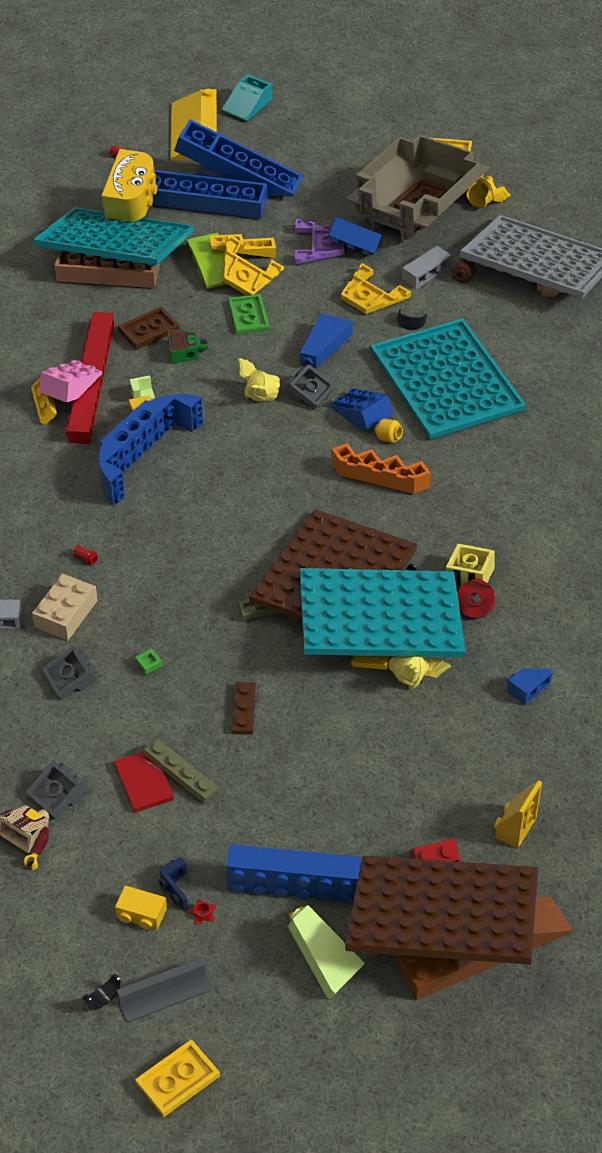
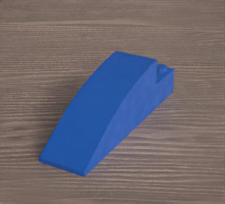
M191 119L181 132L174 149L175 152L202 165L199 175L266 183L268 196H293L304 176Z

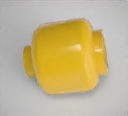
M382 419L376 425L375 433L382 442L396 443L402 437L403 428L397 420Z

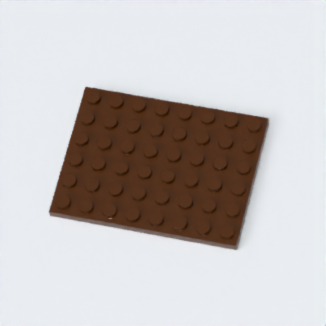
M314 509L249 595V602L302 620L300 568L403 570L416 551L417 544Z
M363 855L345 950L531 965L538 867Z

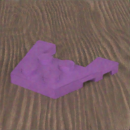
M296 219L295 233H312V250H295V264L344 255V243L340 242L337 244L330 241L331 238L327 237L330 225L324 224L323 227L315 225V222L312 221L304 223L302 219Z

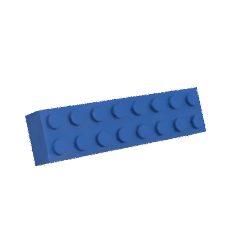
M154 170L157 192L153 195L152 205L259 219L262 217L268 199L266 183Z

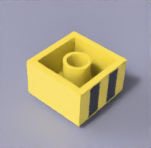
M457 544L446 566V571L454 572L456 587H461L464 583L466 584L473 579H480L488 583L495 568L494 550Z

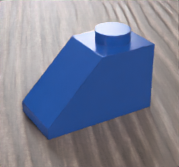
M521 669L509 677L507 692L526 705L551 683L553 671L551 669Z

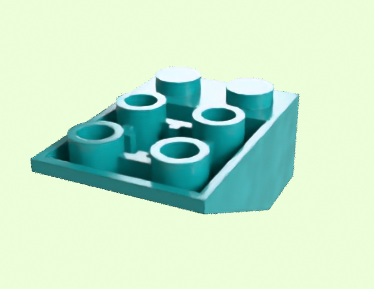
M247 74L234 88L222 108V112L247 122L272 100V84Z

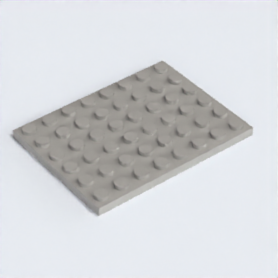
M499 215L460 251V257L465 258L467 261H474L482 266H489L497 271L509 273L514 277H521L529 282L539 283L543 287H550L558 292L571 294L575 298H583L602 278V248Z

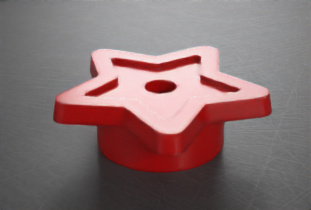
M199 900L194 908L188 910V913L195 916V923L197 925L204 920L213 922L212 912L215 910L216 905H210L208 902Z

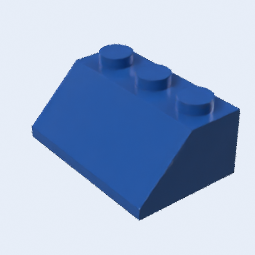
M335 217L331 222L327 237H330V241L339 244L343 242L346 244L345 247L352 250L358 248L362 254L370 256V254H375L382 235Z

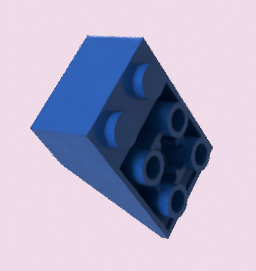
M357 388L350 389L347 394L336 398L329 405V407L354 426L364 430L371 429L382 419H386L394 414L388 395L368 390H359Z

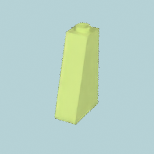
M307 905L303 910L298 908L290 916L292 921L288 928L326 997L331 999L365 963L353 951H346L345 942Z

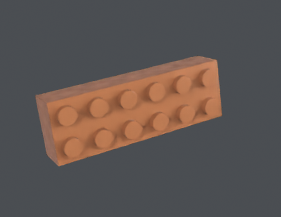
M59 251L55 262L56 281L146 288H155L160 263L157 266H148L145 263L134 264L132 261H117L114 258L103 259L101 256H86L82 253L72 254L70 251Z

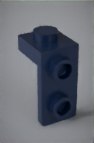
M180 857L168 862L166 866L159 869V884L164 891L168 890L170 892L173 903L176 906L180 905L185 911L188 909L187 897L174 882L187 874L186 862Z

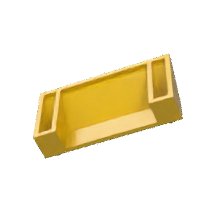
M216 89L199 90L172 103L171 160H191L174 151L177 140L190 119L217 132Z

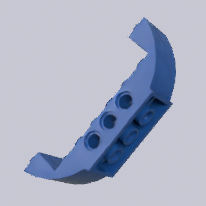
M173 394L150 401L145 400L100 441L99 465L102 488L106 499L112 506L118 501L121 502L125 497L123 472L127 471L134 461L139 460L146 450H150L158 439H162L164 434L175 426V423L191 432L197 427L202 426L204 420L201 396Z

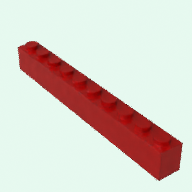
M93 312L92 319L89 318V330L86 331L87 341H84V353L81 354V362L86 366H94L95 369L102 371V374L78 399L71 401V413H68L69 425L65 426V436H68L69 443L90 444L115 326L114 313Z

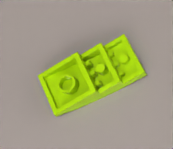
M218 233L187 239V246L192 253V259L197 266V272L207 289L226 285L222 281L225 251L211 249L209 236L219 235Z

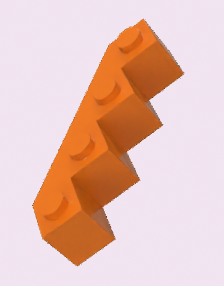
M348 443L332 448L331 464L339 476L412 494L430 488L431 472L423 461L405 466L398 455L380 460L373 449L355 454Z

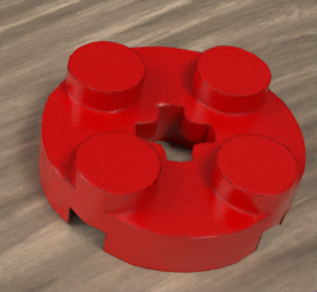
M473 579L466 584L464 583L457 592L459 609L470 618L478 619L488 616L496 603L495 591L487 582L480 579ZM480 594L479 598H481V601L473 604L474 601L471 597Z

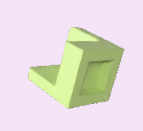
M150 376L130 379L133 399L150 395L151 400L155 399Z

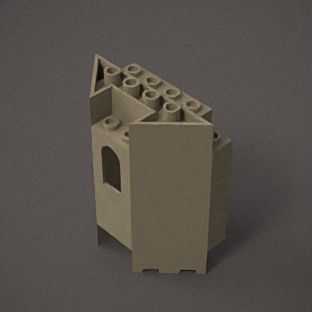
M419 135L413 141L399 137L356 175L357 189L346 199L349 203H353L358 209L356 212L363 221L367 220L371 225V231L377 232L383 225L400 230L402 244L428 227L490 167L474 161V152L422 135ZM420 179L447 189V192L440 199L425 194L415 204L402 200L399 203L400 210L394 208V202Z

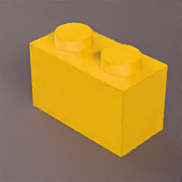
M126 885L115 906L116 918H119L124 923L132 922L139 924L147 930L151 928L158 930L167 910L166 897Z

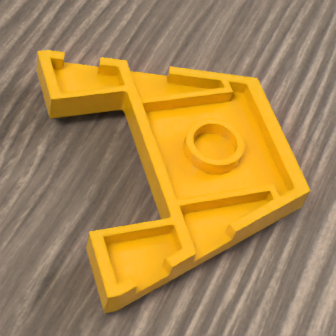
M229 234L225 242L222 281L247 296L255 295L280 274L284 267L271 260L266 271L261 270L236 255L242 242Z
M363 263L360 264L359 270L354 273L351 282H348L341 293V300L365 314L411 297V291L400 285L390 293H386L366 281L373 275V269Z

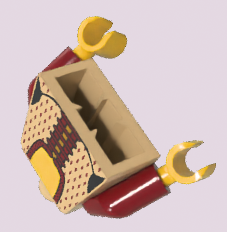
M23 806L16 810H6L0 816V836L27 853L32 851L31 855L24 858V864L27 867L28 863L33 861L34 863L31 867L33 871L38 867V855L41 856L48 842L49 814L44 809L37 812L29 806Z

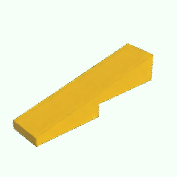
M242 234L231 235L242 242L236 253L276 258L274 238L243 239ZM228 235L209 236L211 249L225 251V242Z

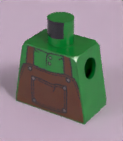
M168 330L171 364L198 359V350L208 349L207 339L197 340L195 331Z

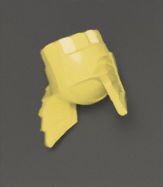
M239 358V375L247 381L244 390L246 399L251 398L257 402L273 401L279 392V377L257 370L251 362Z
M392 656L389 660V669L393 671L398 681L408 685L409 689L416 688L424 676L437 678L447 669L451 668L449 663L438 658Z

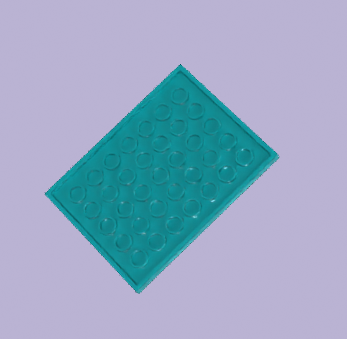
M74 207L34 238L33 246H39L41 249L51 248L55 249V251H70L72 254L82 253L86 256H101L103 259L114 258L117 261H132L134 264L145 263L148 266H157L194 232V225L142 218L135 222L119 221L105 218L104 211Z
M464 318L373 344L370 347V351L429 439L526 410L525 402Z
M300 568L304 655L465 658L466 650L454 572Z

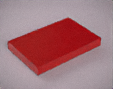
M144 752L114 761L134 813L174 800V795L163 770L143 755Z

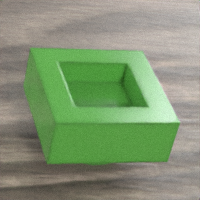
M153 649L135 657V662L145 675L163 666L162 660Z

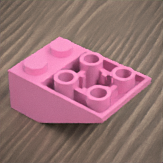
M77 360L67 364H60L58 367H51L41 372L39 392L64 402H70L78 399L102 374V371L95 369L94 366H86Z

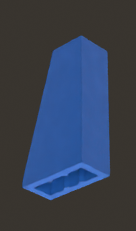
M320 314L300 351V365L307 366L309 364L313 368L320 366L352 336L353 321Z

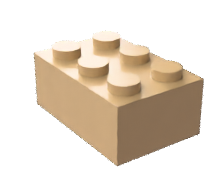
M62 573L33 611L34 628L68 641L98 601L96 586Z

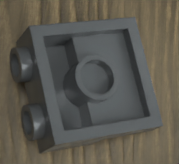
M308 364L304 369L301 367L295 374V379L291 378L287 382L286 387L288 388L285 392L296 401L300 402L303 400L313 409H316L336 385Z
M74 645L41 668L60 699H63L77 688L80 691L84 690L97 680L95 676L97 670L91 663L88 664L86 662L89 659L87 654L83 650L79 651Z
M53 760L26 793L57 819L70 803L74 805L87 789L83 786L85 782L78 775L72 777L69 774L72 770L63 763L58 765Z

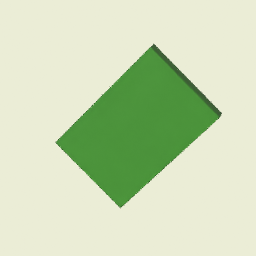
M261 294L228 298L236 335L270 331Z

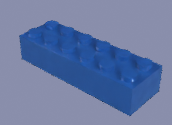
M230 844L226 866L227 886L229 890L238 893L249 891L258 895L269 893L279 897L289 895L297 896L300 899L319 898L322 901L339 900L343 903L354 902L361 857Z

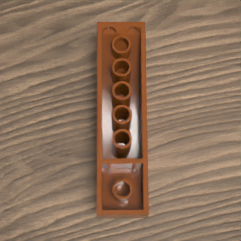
M551 896L536 897L532 950L573 932ZM396 955V966L416 1001L501 964L500 962Z

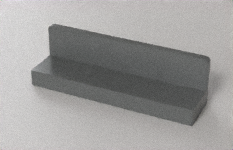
M202 958L120 988L117 990V997L126 1021L131 1022L210 992L212 988L206 977L205 964Z

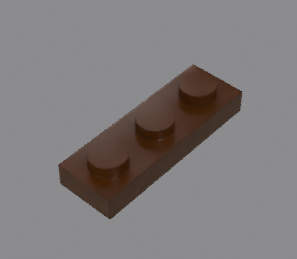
M235 682L232 734L253 735L256 682Z

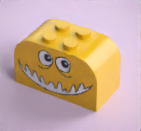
M119 149L102 193L105 218L135 222L146 215L149 206H152L153 195L157 192L156 174L154 172L153 159L150 155L144 152Z

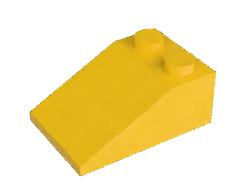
M536 781L516 795L511 803L508 802L506 804L503 817H498L494 824V829H496L495 838L515 848L520 846L537 818L542 787L541 781Z

